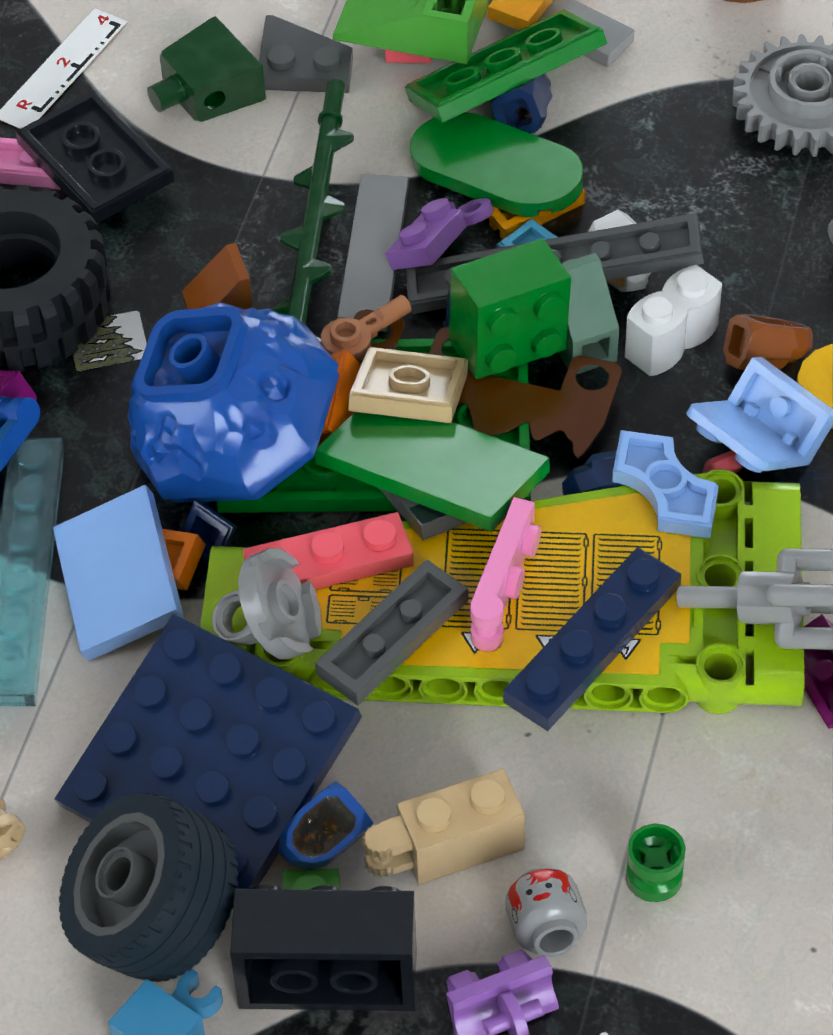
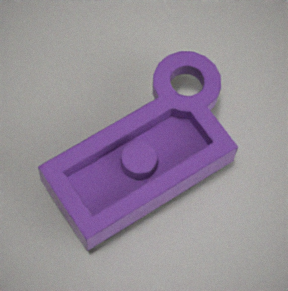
M446 198L436 199L426 204L421 209L422 213L399 233L400 237L385 253L392 270L433 265L467 226L481 222L493 213L494 209L490 199L480 198L472 200L458 209L455 208L453 202H449Z

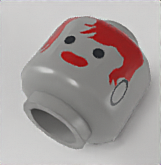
M547 868L529 870L511 885L505 896V909L514 936L523 949L547 957L562 955L570 951L577 944L587 928V912L577 884L569 874L561 870Z

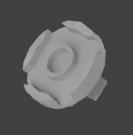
M269 548L251 555L243 562L238 577L239 589L223 596L216 604L213 612L212 624L220 638L244 646L259 642L268 653L279 659H292L306 654L313 649L309 645L310 640L320 637L322 630L321 610L311 581L301 584L297 574L293 571V567L300 565L294 556L281 548ZM242 606L247 625L242 631L235 633L232 627V618L235 611Z

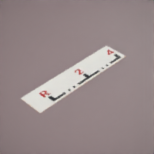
M94 8L0 109V120L21 129L40 119L128 21Z

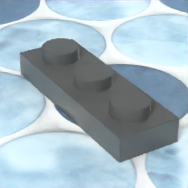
M429 560L424 561L315 663L317 676L358 706L468 602V588Z

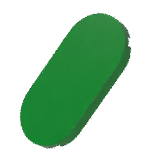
M464 112L443 123L436 118H432L422 124L414 132L410 140L411 159L413 160L415 170L422 178L475 200L480 198L490 199L493 207L514 215L524 217L539 216L538 210L550 208L551 214L562 211L572 205L579 198L583 190V165L580 158L572 150L479 114Z

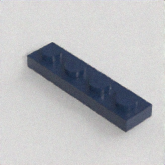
M637 547L503 690V702L538 726L549 731L677 591L678 587L681 586V573Z

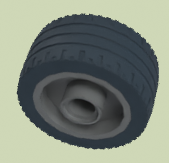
M138 792L128 794L126 797L123 796L119 800L113 801L111 805H107L102 812L100 811L91 820L88 827L84 829L83 834L78 838V842L74 845L73 851L68 858L67 866H65L64 876H62L59 917L62 922V929L65 931L64 934L68 938L69 943L78 952L92 961L136 979H148L151 982L169 981V979H175L177 976L185 974L186 971H190L213 948L214 943L221 936L222 930L225 929V924L229 920L231 909H233L234 892L238 888L237 877H239L237 871V855L234 852L235 848L231 844V839L227 836L228 834L206 816L169 798L150 793Z

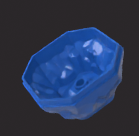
M216 303L200 309L170 312L163 316L153 327L141 362L132 381V398L129 400L127 415L131 429L130 450L162 499H170L172 503L194 502L195 500H200L201 502L259 500L315 456L339 379V373L337 372L338 363L311 330L292 315L278 314L270 309H241L226 303Z

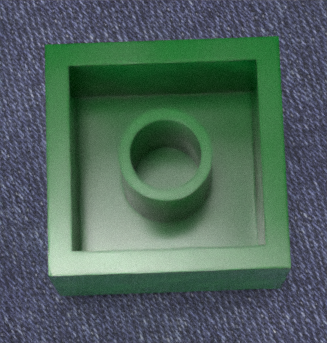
M543 238L451 268L449 341L460 358L468 360V370L475 380L495 373H502L510 368L566 350L571 276Z

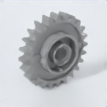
M800 34L796 43H791L783 36L781 37L779 47L765 42L763 53L750 51L749 62L741 61L739 73L734 75L732 106L737 107L736 119L746 120V132L759 130L758 142L760 143L769 139L775 140L774 150L776 151L785 145H790L793 155L796 156L802 148H808L813 157H817L821 147H825L833 154V43L831 45L824 44V39L821 35L814 42L810 43L803 34Z

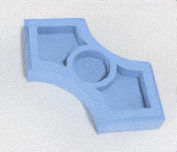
M621 430L612 482L638 491L650 502L657 516V531L711 539L719 485L698 478L683 467L675 455L673 437Z

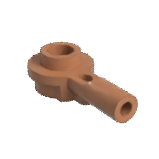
M400 295L360 320L339 318L331 321L324 327L321 333V344L329 354L347 349L359 362L365 357L367 349L371 347V339L376 337L379 331L412 311L410 302L405 296Z

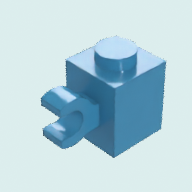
M193 969L180 977L177 987L171 995L146 979L108 1021L111 1035H205L202 1019L209 1018L219 1011L223 1003L222 989L216 985L207 996L203 998L192 997L191 993L200 984L198 972Z

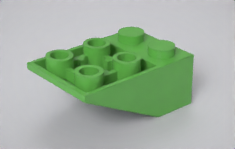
M347 0L334 30L333 40L467 64L490 0Z

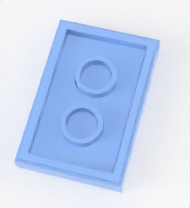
M146 485L53 527L80 653L88 661L165 627L173 614L184 618L154 495Z

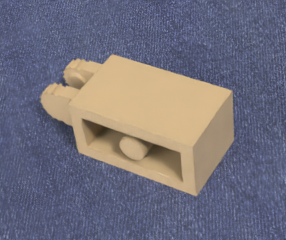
M502 768L397 803L396 817L381 821L379 825L373 824V827H368L367 832H364L362 840L366 854L364 855L365 869H368V873L374 874V877L377 875L380 878L382 876L388 877L390 873L394 875L412 869L417 883L420 885L525 849V813L505 769Z

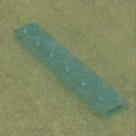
M26 438L7 465L0 520V706H36L55 539L53 527L56 526L64 459L62 438Z

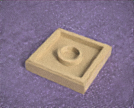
M370 347L367 349L350 391L348 411L452 423L467 378L468 360L466 358Z

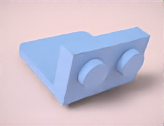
M763 357L751 358L728 400L692 403L686 413L690 419L697 423L696 430L702 436L713 442L725 444L736 453L735 459L739 464L756 473L809 465L833 426V409Z

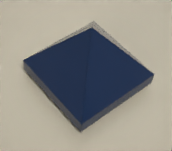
M195 500L181 532L198 534L206 545L199 563L208 569L212 546L229 547L237 526L200 500Z

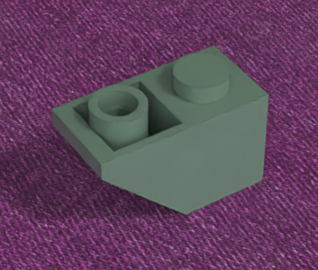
M596 253L563 262L562 265L571 276L566 350L557 353L567 369L571 360L577 356H588L616 362L619 325L599 257ZM585 366L577 374L598 368L599 366Z

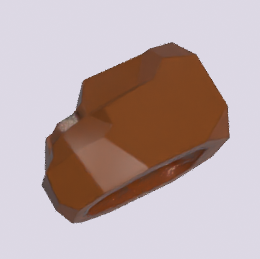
M738 314L732 317L728 324L723 347L726 363L737 369L745 370L752 357H763L781 370L787 363H796L799 358H803L812 349L813 333L810 327L800 323L751 314Z

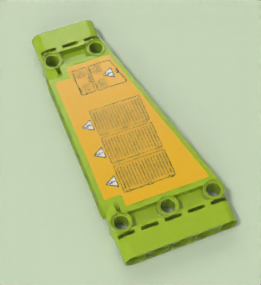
M723 469L694 474L698 478L719 485L711 539L657 531L658 521L654 508L642 494L628 486L533 500L532 502H535L534 524L541 526L539 546L533 558L526 556L522 567L525 568V576L522 589L516 600L508 599L502 621L504 627L503 643L494 651H481L472 644L470 605L504 520L492 532L466 523L426 540H422L407 521H402L413 551L414 566L316 589L321 610L322 630L320 637L310 640L309 645L313 649L306 654L292 659H279L268 653L259 642L245 646L230 641L227 642L340 700H349L317 676L315 663L424 561L429 560L468 588V602L363 701L510 707L503 702V690L637 547L681 573V586L737 587L742 571L776 572L777 556L781 550L786 548H802L800 483L742 481L737 474ZM212 546L200 628L216 636L218 635L212 624L215 606L223 596L239 589L238 577L244 562L242 549L249 547ZM676 591L569 709L671 713L681 710L688 702H696L706 712L718 715L733 711L739 704L802 706L804 696V649L780 648L774 641V625L745 624V622H740L737 609L679 608ZM242 606L235 611L232 618V627L235 633H239L247 625ZM803 615L799 627H803ZM278 660H287L285 662H276ZM719 677L724 678L726 680H717L714 678ZM746 678H751V685H745Z

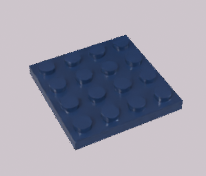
M173 614L54 799L64 809L91 822L107 805H111L113 801L119 800L123 796L126 797L128 794L145 792L169 798L206 816L228 834L227 836L231 839V844L234 845V852L237 855L236 861L238 862L237 871L239 877H237L238 888L236 889H252L261 883L277 857L279 838L284 827L302 807L312 800L361 720L362 715L358 708Z

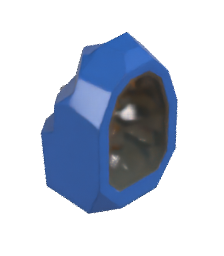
M335 781L302 807L286 824L280 834L278 853L290 866L308 870L324 867L364 835V832H367L368 827L371 828L373 821L351 793Z

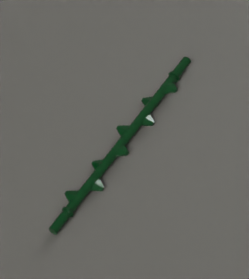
M332 79L327 83L323 110L318 116L320 127L313 166L298 173L293 178L295 185L309 189L303 225L283 232L280 236V243L298 251L290 298L270 310L278 314L292 315L305 325L312 284L332 274L333 269L331 264L316 260L323 220L342 214L345 211V203L327 195L334 152L354 141L353 133L339 129L343 123L341 111L345 93V84L339 79Z

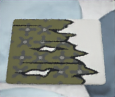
M131 311L106 316L104 322L97 326V332L86 344L81 342L77 344L78 350L73 354L76 370L82 371L142 359L147 343L140 313L138 311Z

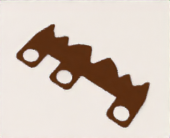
M361 310L356 313L354 319L360 320L374 312V310ZM400 318L390 324L392 328L390 337L380 343H371V347L395 350L405 326L404 320ZM449 327L442 328L437 332L429 354L444 356L442 345L449 339ZM577 356L570 362L560 391L490 375L475 380L468 370L458 405L466 403L470 409L474 430L490 436L507 433L525 422H529L531 435L537 441L561 430L570 441H573V453L579 458L584 454L605 424L622 370L615 362L588 356ZM585 366H599L606 370L609 375V381L601 389L587 390L577 383V372Z

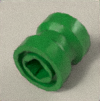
M653 823L642 826L629 839L626 881L634 895L644 901H666L676 895L682 886L686 846L682 836L675 829L664 824Z

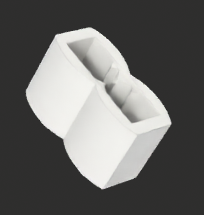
M698 265L688 266L673 274L666 281L662 291L649 294L639 300L631 308L627 316L625 358L649 376L661 374L672 368L681 359L685 349L702 344L716 331L719 323L722 283Z

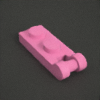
M516 497L513 498L470 605V618L472 621L471 641L481 651H494L503 643L504 627L502 621L504 609L508 599L516 600L521 592L525 576V568L522 567L525 557L533 558L538 549L541 526L534 524L535 502Z

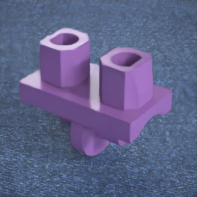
M519 949L503 955L497 963L498 973L480 980L475 972H470L469 970L449 976L446 981L448 987L446 995L454 1034L495 1035L507 1030L509 1035H529L526 1022L559 1009L552 984V966L546 956L543 955L532 959L523 949Z

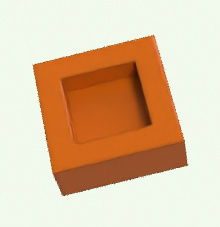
M162 529L177 589L188 590L206 544L198 534Z

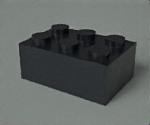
M258 885L252 889H235L230 956L239 1009L415 1011L417 942L414 891H401L391 886H378L370 890H341L330 885H320L310 890L281 889L274 885Z

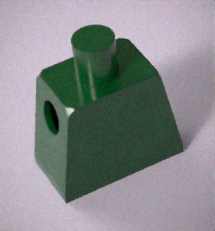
M216 16L210 18L162 50L160 64L163 80L147 88L150 102L158 112L180 104L195 121L199 122L259 103L266 99L263 65Z

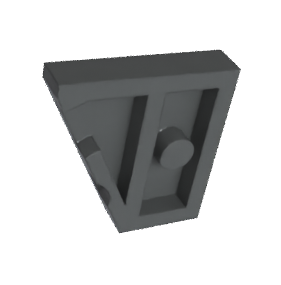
M266 15L259 62L263 65L265 90L326 92L328 81L339 79L345 84V93H349L353 66L352 47L274 15Z

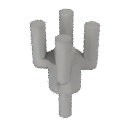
M783 549L777 556L776 572L742 571L737 587L679 586L677 589V605L679 608L737 609L740 622H745V624L774 625V641L777 646L783 649L833 650V627H799L802 615L808 616L810 613L833 614V584H810L809 582H803L801 571H833V549Z

